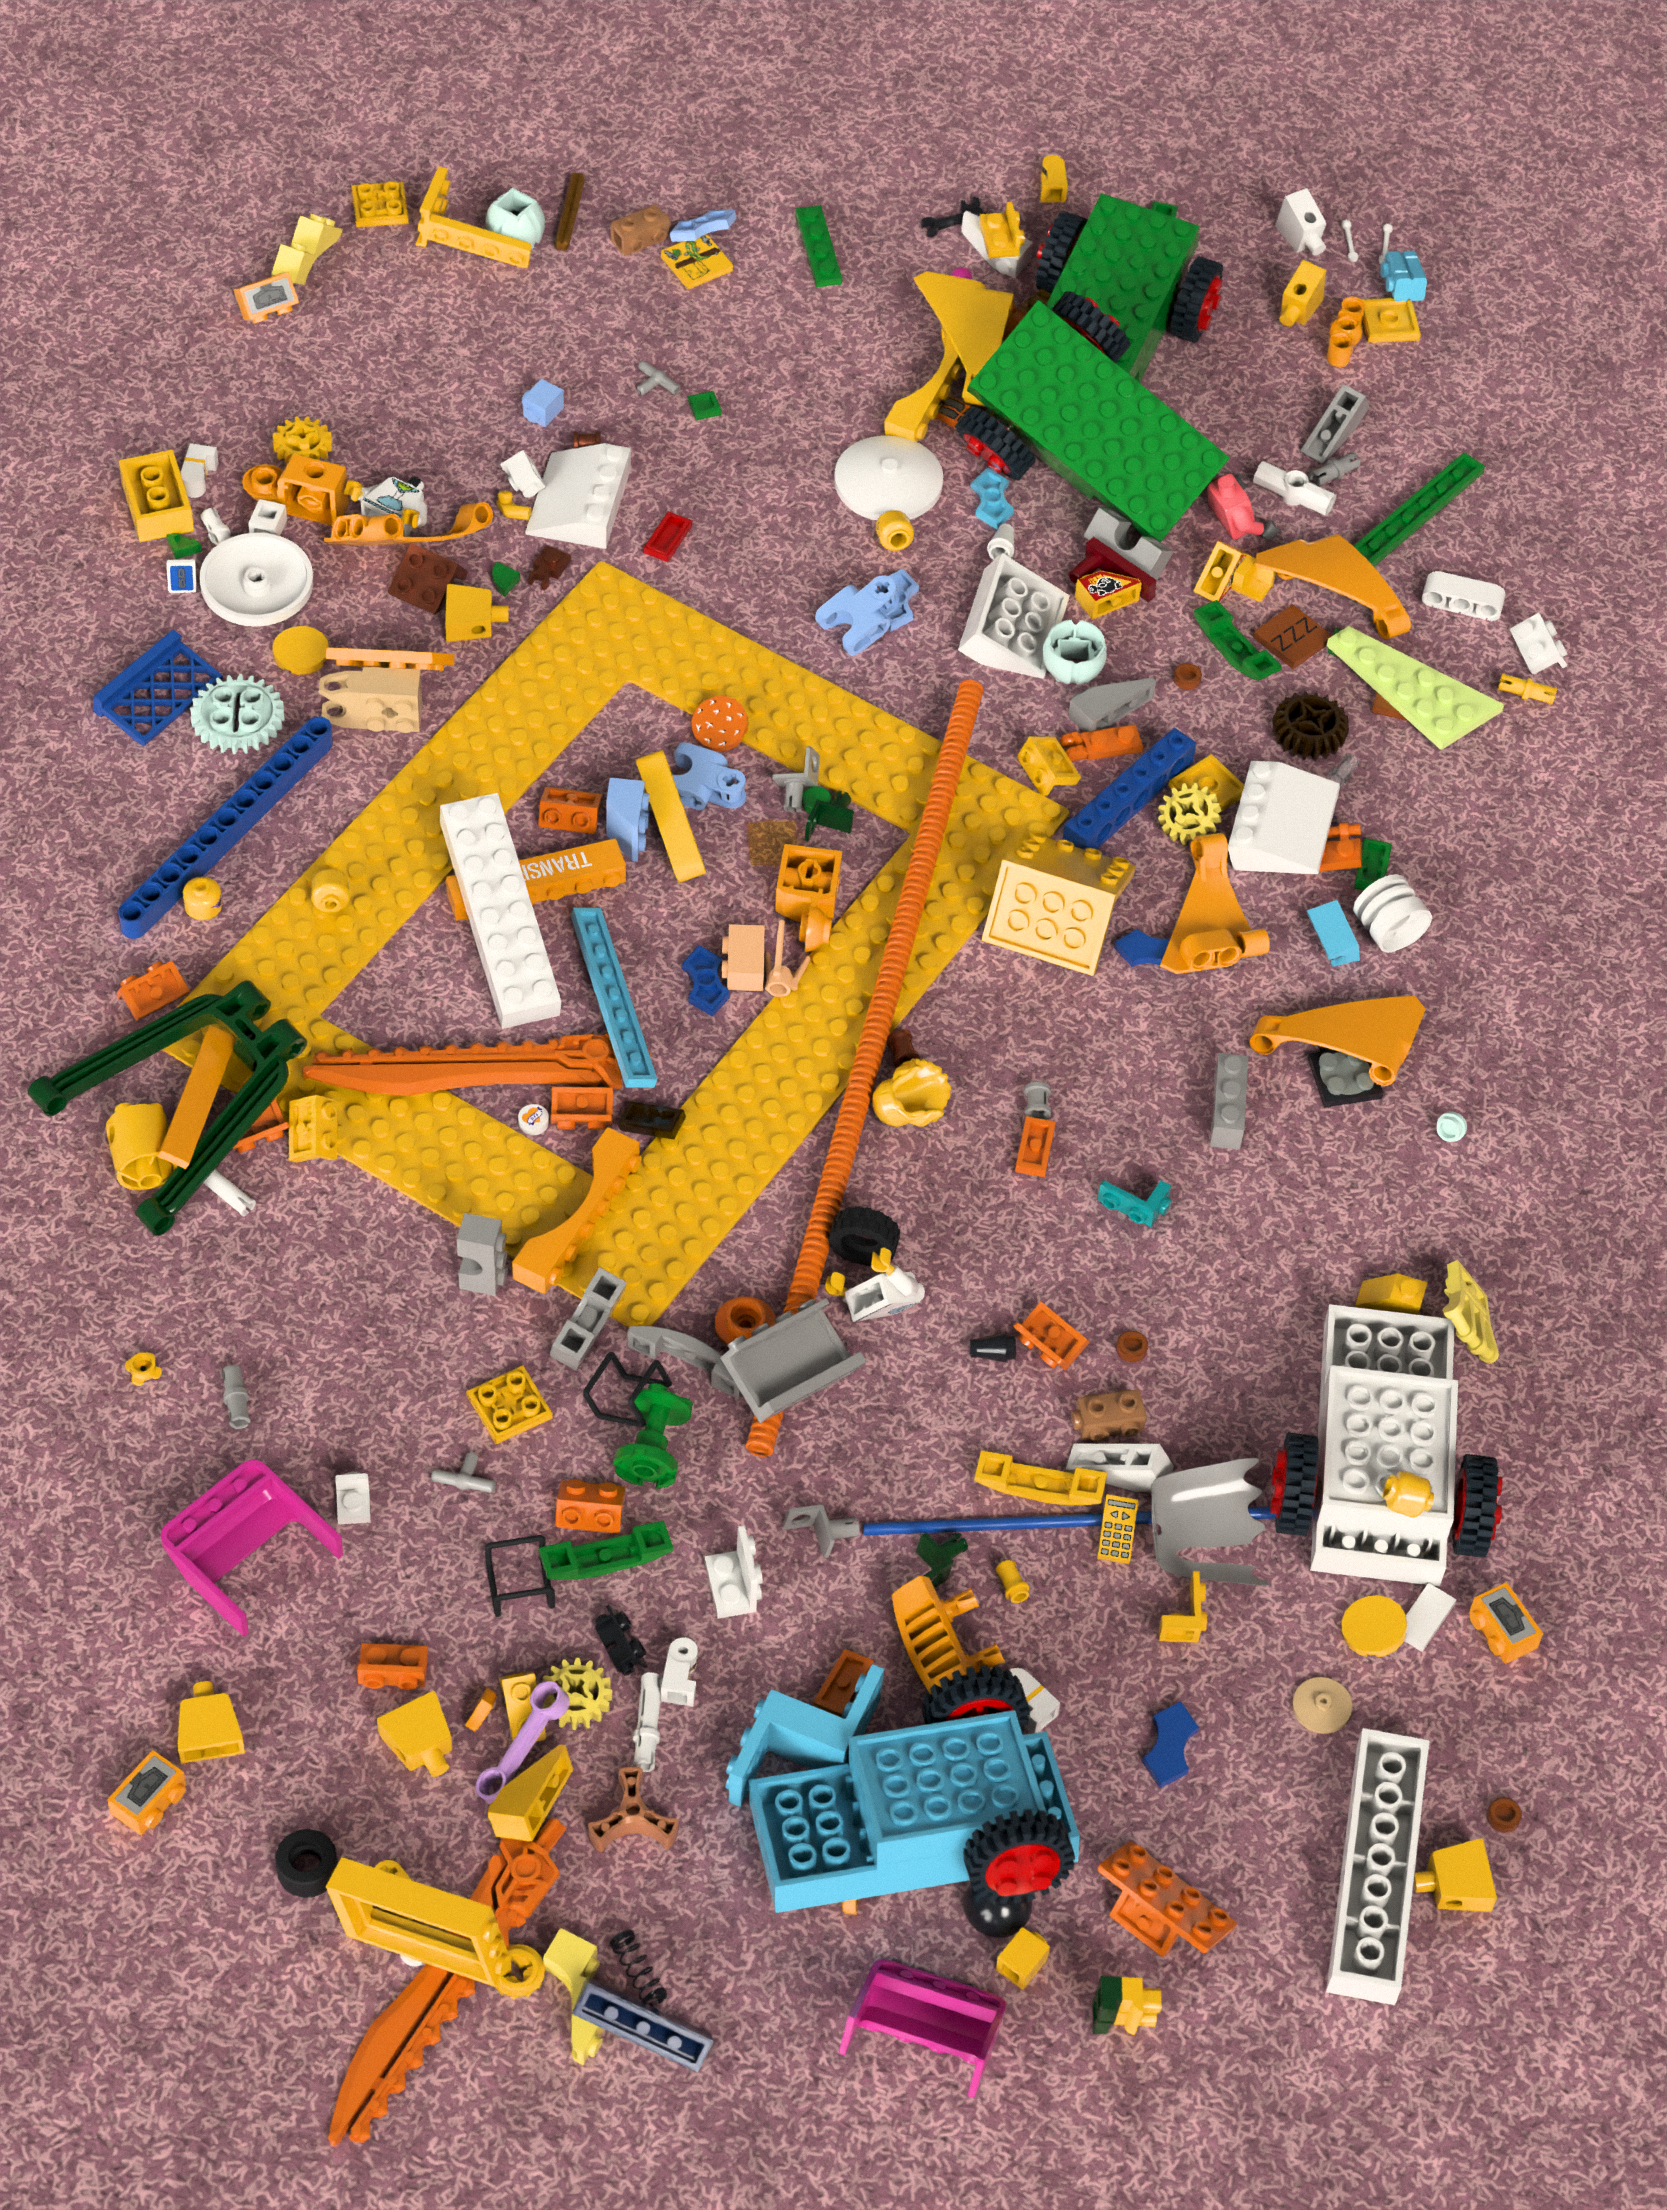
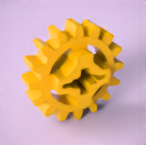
M297 416L295 417V422L291 423L289 420H285V427L277 426V433H273V451L277 453L278 460L285 458V465H287L288 460L293 454L320 460V458L327 459L328 452L332 451V434L328 432L326 424L320 426L319 419L310 422V417L306 416L304 421H300V418Z

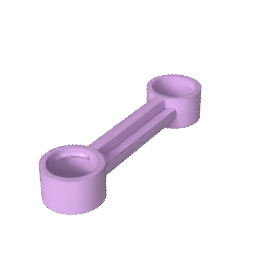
M542 1682L533 1690L530 1698L533 1710L497 1767L486 1769L478 1777L476 1792L489 1805L496 1799L501 1788L513 1780V1776L547 1722L560 1718L567 1711L570 1702L569 1696L555 1682ZM557 1693L555 1702L550 1707L543 1709L545 1699L549 1695ZM503 1779L500 1789L495 1794L488 1796L490 1786L496 1780Z

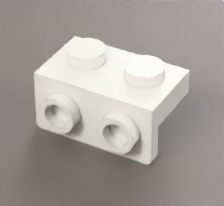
M1537 613L1510 628L1532 674H1536L1556 662H1559L1562 668L1568 666L1564 659L1567 651L1560 640L1555 641L1553 636L1557 634V631L1550 619L1544 621L1540 613Z

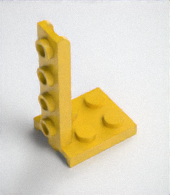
M438 166L420 207L422 216L418 223V231L420 233L416 245L426 247L428 241L431 240L513 266L528 268L532 249L530 243L440 216V214L445 215L449 200L445 199V196L449 193L451 181L447 180L448 168Z

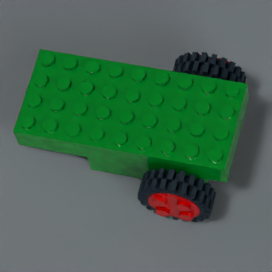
M1101 193L1088 220L1084 217L1062 211L1054 223L1050 225L1045 240L1046 244L1042 243L1037 254L1039 265L1036 272L1038 274L1036 277V288L1051 294L1046 304L1050 310L1065 292L1070 291L1081 295L1084 299L1086 297L1091 298L1098 304L1103 314L1113 316L1120 323L1118 328L1125 333L1124 335L1128 337L1131 344L1116 364L1140 383L1171 317L1173 320L1171 323V335L1196 343L1199 340V336L1201 337L1203 330H1208L1212 319L1211 312L1218 309L1221 301L1219 292L1223 282V264L1197 256V259L1195 258L1189 268V263L1199 244V225Z
M1067 291L1050 310L1038 300L968 384L967 391L988 408L987 412H982L980 408H975L974 406L970 407L955 425V430L967 444L965 446L966 449L976 457L980 455L981 458L988 462L986 465L999 475L1001 472H1004L1007 477L1019 481L1036 460L1033 457V452L1091 500L1094 496L1097 497L1107 507L1112 508L1131 521V526L1144 537H1154L1159 542H1162L1230 457L1116 364L1131 344L1128 337L1124 335L1125 333L1118 328L1120 323L1113 316L1103 314L1095 301L1089 297L1084 299L1075 292Z

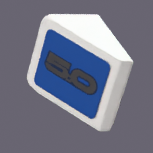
M194 559L167 560L169 593L197 591V572Z

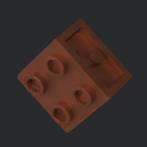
M410 543L390 585L388 594L436 615L447 594V584H452L455 578L464 581L468 571L451 560Z

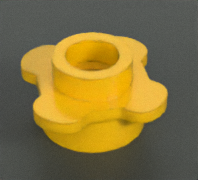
M150 1352L137 1353L125 1363V1369L131 1373L132 1383L136 1386L143 1385L149 1379H158L162 1375V1369L156 1366L155 1355ZM142 1367L146 1368L145 1371H141L140 1369Z

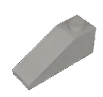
M1343 384L1300 452L1324 465L1356 430L1370 408L1366 396Z
M1154 678L1093 686L1083 693L1079 692L1070 700L1068 718L1083 732L1106 729L1154 698L1156 680Z

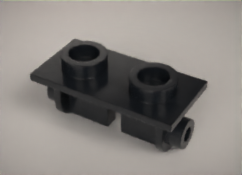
M607 1605L606 1608L610 1615L602 1614L595 1619V1629L606 1648L615 1642L618 1644L607 1651L617 1672H622L623 1676H627L634 1672V1666L637 1664L647 1668L648 1666L643 1658L647 1654L646 1650L638 1638L633 1639L629 1631L633 1627L629 1618L623 1611L617 1612L610 1605Z

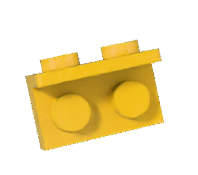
M1012 201L1006 202V211L1003 213L980 214L979 224L988 259L1019 256L1020 245H1024L1025 236L1024 230L1019 229L1020 216L1019 212L1014 210Z
M1029 736L1017 754L1018 761L1038 792L1043 796H1048L1054 785H1077L1081 779L1080 774L1056 737Z
M316 1094L289 1101V1161L303 1162L316 1158L337 1159L338 1103L336 1100Z

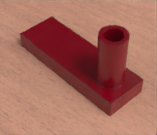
M1094 536L1086 542L1085 558L1068 573L1070 580L1076 584L1078 579L1084 575L1092 574L1099 568L1102 571L1139 579L1142 583L1140 597L1147 602H1150L1156 594V579Z

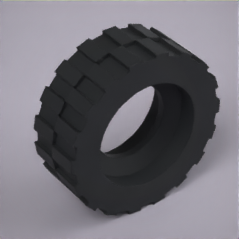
M847 1207L844 1210L838 1211L837 1215H835L828 1241H830V1248H833V1251L844 1260L871 1266L872 1253L875 1252L880 1256L881 1248L889 1249L892 1253L891 1261L893 1260L901 1231L898 1229V1224L891 1217L884 1215L883 1212L875 1211L868 1207ZM856 1234L865 1235L872 1239L863 1238Z

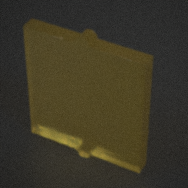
M769 820V822L747 823L751 866L772 865L777 867L781 865L784 844L797 845L795 821L774 822Z

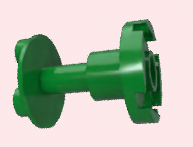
M652 1383L648 1386V1389H642L635 1400L636 1406L645 1421H647L645 1430L637 1433L635 1444L623 1445L617 1449L613 1466L616 1465L615 1472L624 1481L638 1486H642L643 1481L656 1483L655 1489L671 1486L675 1482L678 1472L677 1461L671 1454L666 1452L668 1439L663 1435L665 1426H678L688 1422L691 1418L693 1403L687 1398L668 1392L667 1388L661 1384Z

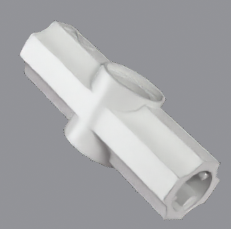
M1262 461L1253 478V483L1281 495V499L1286 504L1292 506L1301 504L1326 516L1336 501V494L1308 482V476L1299 470L1286 472Z

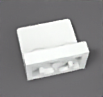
M738 1526L737 1551L705 1556L704 1559L718 1619L756 1612L757 1600L762 1599L760 1584L763 1583L760 1565L754 1564L753 1555H756L753 1536H747L745 1526Z

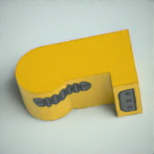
M1048 155L1042 161L1040 202H1066L1068 184L1064 159L1057 155Z

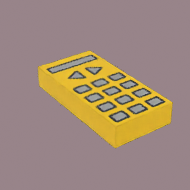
M1106 1494L1097 1559L1125 1564L1130 1563L1138 1507L1137 1499Z

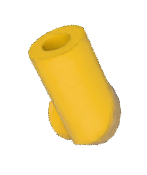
M503 490L498 493L496 505L505 517L529 521L531 507L516 505L512 500L513 494L510 491Z

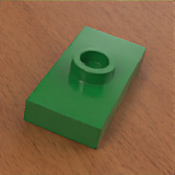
M1363 838L1362 867L1357 868L1354 889L1365 890L1378 879L1386 877L1392 843Z

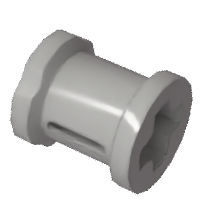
M1031 1082L1024 1087V1095L1027 1097L1025 1118L1028 1116L1045 1120L1051 1117V1108L1048 1106V1097L1051 1095V1087L1044 1082Z

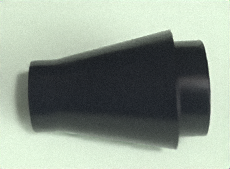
M1006 1331L978 1339H970L971 1358H982L1008 1363V1360H1015V1334L1007 1335Z

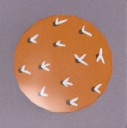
M715 696L703 701L695 709L691 719L692 732L697 742L705 748L716 752L729 751L737 747L742 742V738L745 733L747 734L749 728L748 716L743 706L734 698L727 696Z

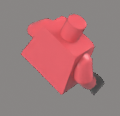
M1238 473L1236 476L1227 474L1214 477L1207 486L1208 505L1230 537L1235 540L1246 534L1257 536L1262 534L1267 540H1273L1281 530L1270 519L1264 525L1261 522L1255 521L1249 497L1244 491L1249 485L1241 480L1243 476Z

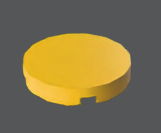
M307 626L291 627L282 631L275 638L272 645L274 661L280 669L284 670L285 668L291 671V674L304 675L313 673L324 666L326 647H329L328 640L322 632L315 628Z
M1366 1596L1353 1602L1345 1611L1341 1621L1343 1638L1349 1648L1357 1654L1366 1657L1367 1654L1383 1657L1396 1651L1405 1641L1407 1635L1406 1614L1397 1602L1384 1596Z

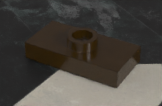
M629 1101L617 1124L621 1131L675 1139L686 1115L682 1109Z

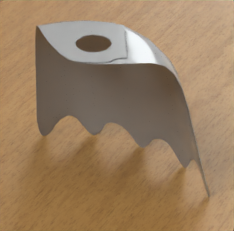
M1258 1458L1237 1459L1187 1469L1161 1476L1153 1481L1151 1484L1153 1535L1156 1561L1162 1569L1168 1573L1191 1578L1193 1571H1200V1579L1259 1586L1269 1585L1267 1581L1259 1579L1251 1573L1253 1569L1257 1568L1255 1566L1192 1562L1176 1555L1179 1550L1189 1547H1226L1251 1544L1254 1537L1265 1530V1525L1254 1519L1248 1512L1249 1503L1262 1494V1490L1245 1482L1243 1479L1245 1473L1258 1463ZM1157 1524L1162 1528L1160 1535L1157 1534Z

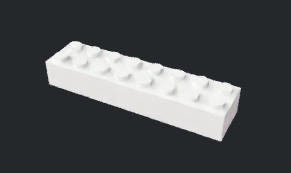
M498 793L440 805L441 828L501 1028H509L560 1016L561 998Z
M1362 1729L1356 1749L1326 1990L1328 1993L1395 2005L1402 1986L1429 1740Z

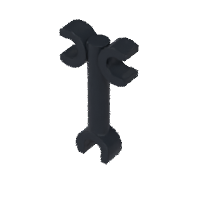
M975 196L973 197V205H967L964 200H961L960 208L962 213L938 220L933 217H925L921 220V227H930L927 228L926 235L927 237H934L938 234L939 230L962 224L965 211L977 216L987 213L983 212L980 207V200Z

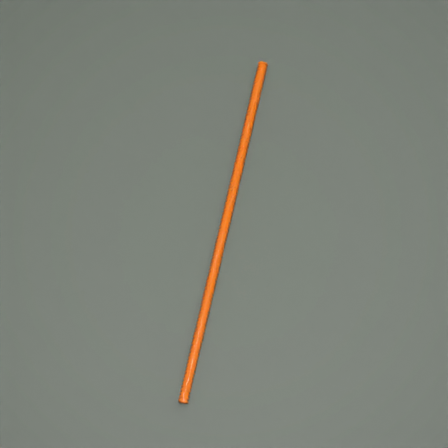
M963 680L959 684L783 1314L791 1311L795 1315L799 1312L798 1307L811 1299H816L815 1296L817 1295L820 1279L822 1278V1271H824L825 1267L824 1263H826L829 1253L830 1241H828L832 1223L842 1206L844 1191H846L851 1167L855 1159L857 1144H859L866 1113L868 1112V1105L873 1093L872 1090L874 1089L881 1065L885 1044L887 1043L891 1022L896 1010L895 1007L900 996L953 804V798L955 797V791L957 790V784L984 692L983 686L974 680ZM784 1411L762 1423H759L754 1415L750 1428L751 1432H749L748 1441L745 1446L750 1453L759 1457H767L773 1454Z

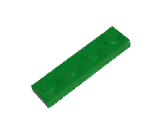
M821 205L796 208L795 215L816 288L842 285L841 271Z

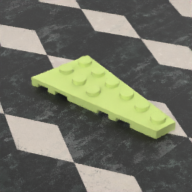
M1350 626L1328 638L1327 647L1440 750H1443L1503 711V703Z

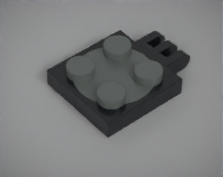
M1318 1046L1320 1052L1309 1053L1308 1061L1324 1108L1382 1099L1383 1090L1381 1085L1373 1082L1369 1076L1372 1063L1322 1046Z

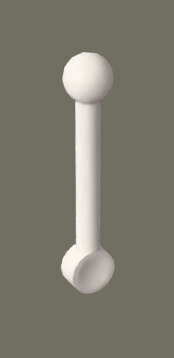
M1343 220L1341 227L1345 230L1349 249L1348 260L1356 262L1358 254L1354 252L1350 233L1351 222Z
M1391 224L1383 226L1385 234L1379 263L1385 262V254L1388 252L1389 235L1393 230Z

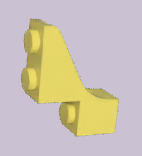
M311 214L310 218L300 216L291 245H280L271 275L289 272L293 283L304 285L317 257L339 239L343 229L334 226L336 221L314 214Z
M560 1928L543 1957L545 1971L555 1975L568 1988L572 1998L573 2011L586 1977L593 1978L595 1976L600 1961L597 1960L596 1945ZM572 2014V2057L576 2062L584 2065L588 2056L594 2058L603 2042V2038L600 2035L604 2029Z

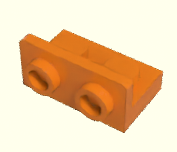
M545 787L540 799L538 825L542 828L595 834L603 794Z
M159 961L146 969L147 974L139 978L136 975H132L120 983L121 987L116 995L119 999L123 998L136 1022L189 994L190 990L173 961L166 964Z
M361 1643L360 1663L357 1666L358 1684H364L366 1687L373 1689L381 1688L384 1685L398 1686L403 1690L425 1687L428 1646Z

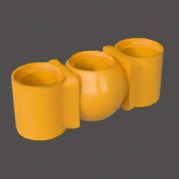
M1351 296L1342 301L1338 318L1333 321L1329 328L1330 341L1326 359L1328 363L1335 367H1343L1350 362L1353 348L1362 337L1361 325L1365 303L1358 297Z

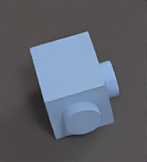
M540 379L522 397L523 416L532 423H538L546 427L564 408V390Z

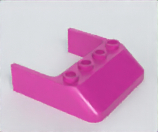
M259 1460L243 1462L165 1524L160 1534L164 1550L186 1581L243 1637L249 1633L246 1614L214 1584L290 1522L301 1523L336 1558L340 1559L343 1556L341 1536L269 1467Z
M877 1960L873 1963L848 2016L838 2054L846 2055L859 2027H864L873 2032L881 2031L894 2035L902 2042H915L929 2047L930 2050L936 2053H949L961 2057L967 2063L975 2064L974 2074L967 2095L974 2098L989 2062L1005 2013L1006 2002L996 1994L895 1961Z

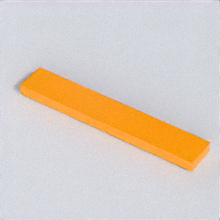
M209 1025L157 1157L187 1169L230 1059L234 1044L236 1043L233 1035Z

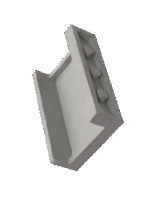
M827 1298L817 1303L814 1299L807 1301L797 1308L799 1312L795 1315L791 1311L784 1313L774 1320L776 1324L772 1327H769L768 1323L763 1324L752 1331L753 1337L747 1340L744 1335L740 1336L727 1345L730 1350L720 1357L759 1423L847 1377L867 1363L861 1351L853 1356L849 1355L823 1312V1309L830 1304Z

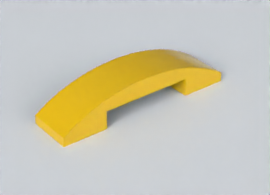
M981 1450L974 1480L1005 1494L1049 1504L1093 1505L1102 1502L1107 1472L1078 1467L1075 1468L1074 1473L1013 1463V1456Z

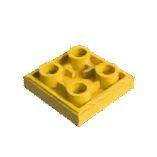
M389 181L387 183L352 185L356 227L409 224L404 182Z
M523 1365L466 1391V1396L495 1444L553 1418V1413Z

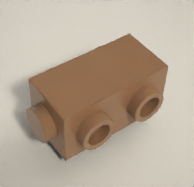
M654 204L611 222V241L624 256L640 252L643 248L655 243H661L669 238V227L671 226L669 216Z
M1120 1389L1114 1393L1102 1395L1088 1394L1077 1399L1076 1410L1071 1412L1073 1428L1080 1431L1081 1439H1091L1095 1442L1103 1441L1109 1436H1135L1139 1432L1144 1431L1147 1418L1140 1389Z

